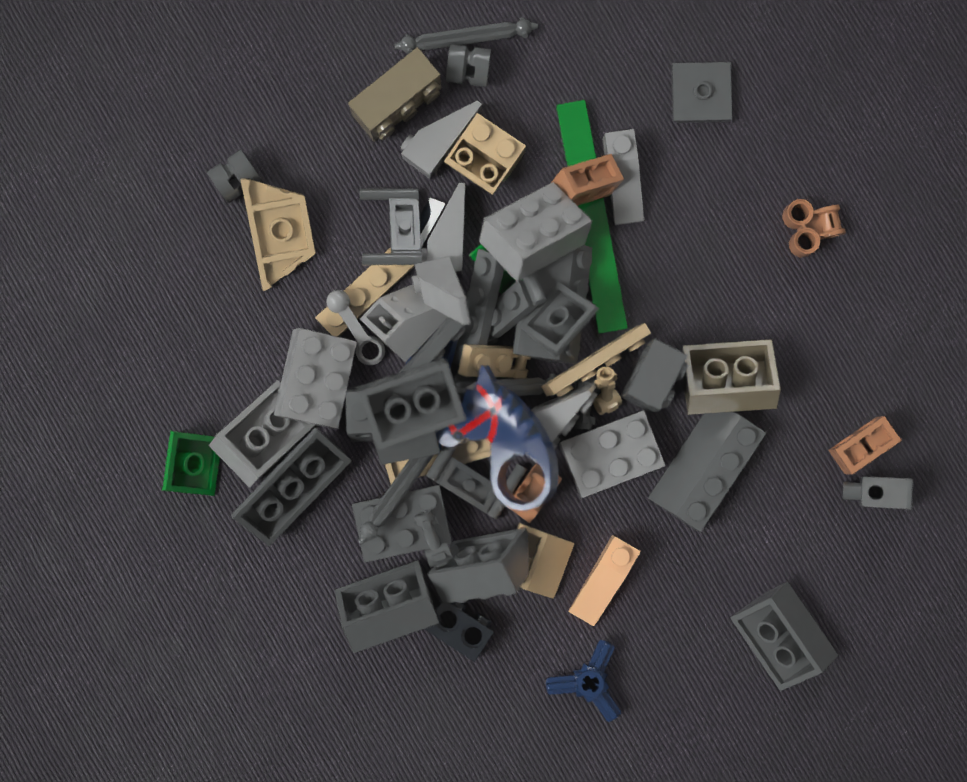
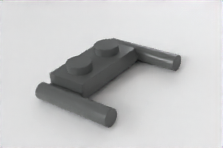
M418 188L360 189V200H389L391 253H362V265H414L422 263Z
M535 272L525 277L524 281L520 280L514 283L497 298L487 345L496 343L499 337L534 310L537 305L547 300Z
M443 446L426 476L497 520L505 505L495 495L492 482L451 457L457 446ZM516 464L506 481L512 494L527 471L526 468L519 464Z

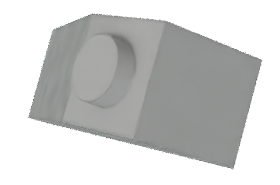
M475 101L418 130L415 136L410 134L401 146L403 150L401 153L402 159L431 179L477 113L480 114L482 104L479 101Z
M634 129L605 133L602 139L604 155L612 154L624 178L610 195L615 225L643 222L644 214L639 159Z
M465 183L458 184L427 241V248H422L421 251L422 262L449 256L456 274H462Z
M450 257L414 264L417 275L412 276L415 294L421 293L424 304L463 325L470 324L465 296Z

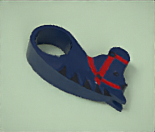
M482 365L479 371L478 382L465 387L466 393L461 406L466 420L436 430V437L440 444L445 447L460 446L468 442V440H489L491 445L492 487L497 498L505 506L514 510L523 511L542 506L553 497L558 486V461L554 446L547 431L524 401L509 388L496 381L490 366ZM525 453L540 464L545 476L544 489L533 502L517 499L510 492L506 483L508 466L516 457L525 455Z

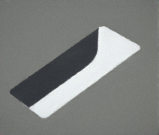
M429 198L420 214L421 247L444 208V202Z

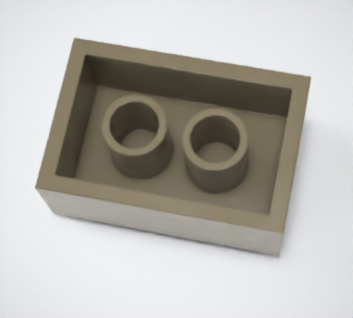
M417 47L348 103L352 116L374 142L379 138L383 141L395 131L394 126L401 120L407 122L418 112L417 107L424 102L427 104L431 103L440 95L439 90L442 88L440 74Z
M772 339L683 346L682 353L687 355L684 362L689 364L683 376L688 415L777 409L781 389Z

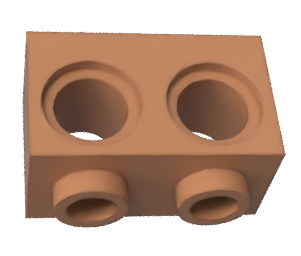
M608 154L562 168L552 182L578 206L610 196L624 178L612 154Z
M880 416L872 419L828 451L844 474H854L899 443L901 439L885 416Z

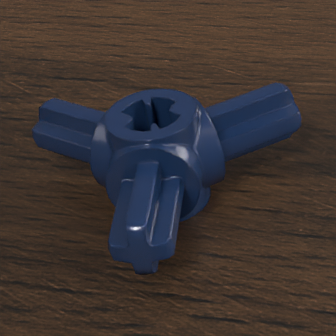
M599 640L589 663H583L580 670H574V675L546 678L547 693L554 695L576 692V697L584 696L587 702L593 701L606 721L615 720L621 714V710L607 692L609 685L605 680L608 674L604 672L615 646L605 640ZM586 676H589L591 679L597 677V680H594L596 684L594 688L582 686V684H585L584 678Z

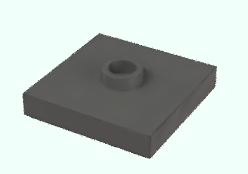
M731 62L672 63L673 123L732 121Z

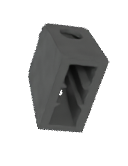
M359 386L349 387L345 394L347 435L351 442L373 441L372 430L357 389Z
M861 477L860 483L843 482L842 498L843 500H860L861 507L911 509L912 479ZM870 487H879L880 496L870 497Z

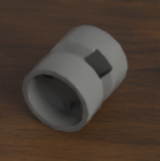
M450 44L446 82L462 84L465 80H468L470 85L487 87L491 49L475 47L472 51H469L465 45Z
M241 149L227 158L226 165L219 163L207 171L208 176L228 204L242 195L241 178L262 182V179ZM235 174L237 178L229 181L228 179Z

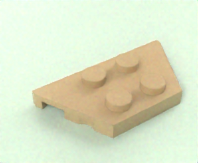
M241 178L262 290L265 291L271 288V285L284 275L287 276L295 270L296 266L300 263L305 262L315 254L305 196L247 178Z

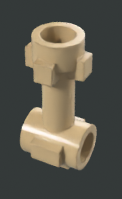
M610 367L600 368L597 371V379L595 380V386L601 389V393L599 396H596L593 405L600 415L609 414L618 409V406L622 404L619 393L614 389L617 374Z

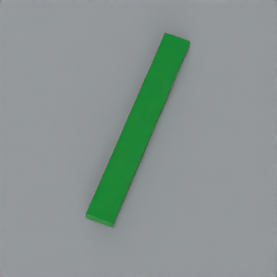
M585 100L556 105L567 167L595 159V150ZM600 198L578 205V207L592 220L584 245L593 248L588 282L592 304L599 309L595 313L598 334L625 330L628 327L604 199Z

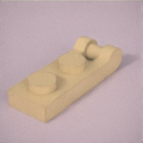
M464 344L458 373L466 377H479L480 367L488 365L491 367L495 377L527 378L528 370L526 369L527 360L531 358L513 354L514 346ZM513 358H516L515 364L512 366Z

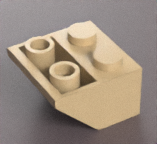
M477 113L444 160V163L493 195L509 177L524 155L526 145Z
M519 522L517 529L526 528L528 531L529 575L521 585V588L554 599L575 543Z

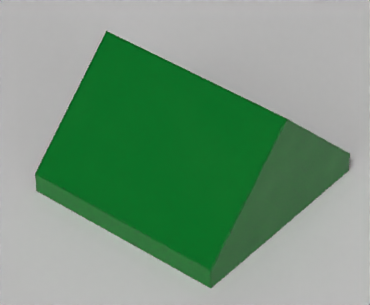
M170 431L163 491L215 495L220 457L209 446L215 437Z

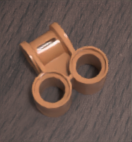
M797 199L784 209L782 214L784 224L791 229H797V232L789 241V249L795 256H809L819 248L820 240L846 234L845 229L841 227L838 214L840 205H831L814 210L812 204L807 200ZM797 207L804 212L803 221H797L792 217V208ZM799 236H806L810 239L811 247L809 250L802 249L799 246Z
M538 462L513 495L517 499L533 502L542 493L545 485V476ZM558 475V477H559V479H558V485H559V483L561 482L562 478ZM542 506L523 511L509 509L530 523Z

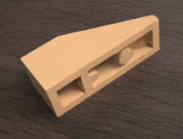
M612 535L568 612L595 626L641 551Z

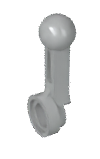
M342 290L332 291L327 296V307L330 311L340 314L357 340L355 349L357 358L366 365L379 363L385 354L383 342L375 336H368L349 308L350 298L348 294ZM368 342L377 344L379 348L378 355L373 359H367L362 355V347Z

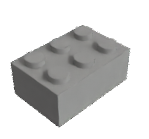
M552 182L486 217L479 242L518 282L583 246L586 243L592 220Z
M302 328L293 329L274 416L338 429L357 341Z
M644 410L559 443L580 498L665 466Z

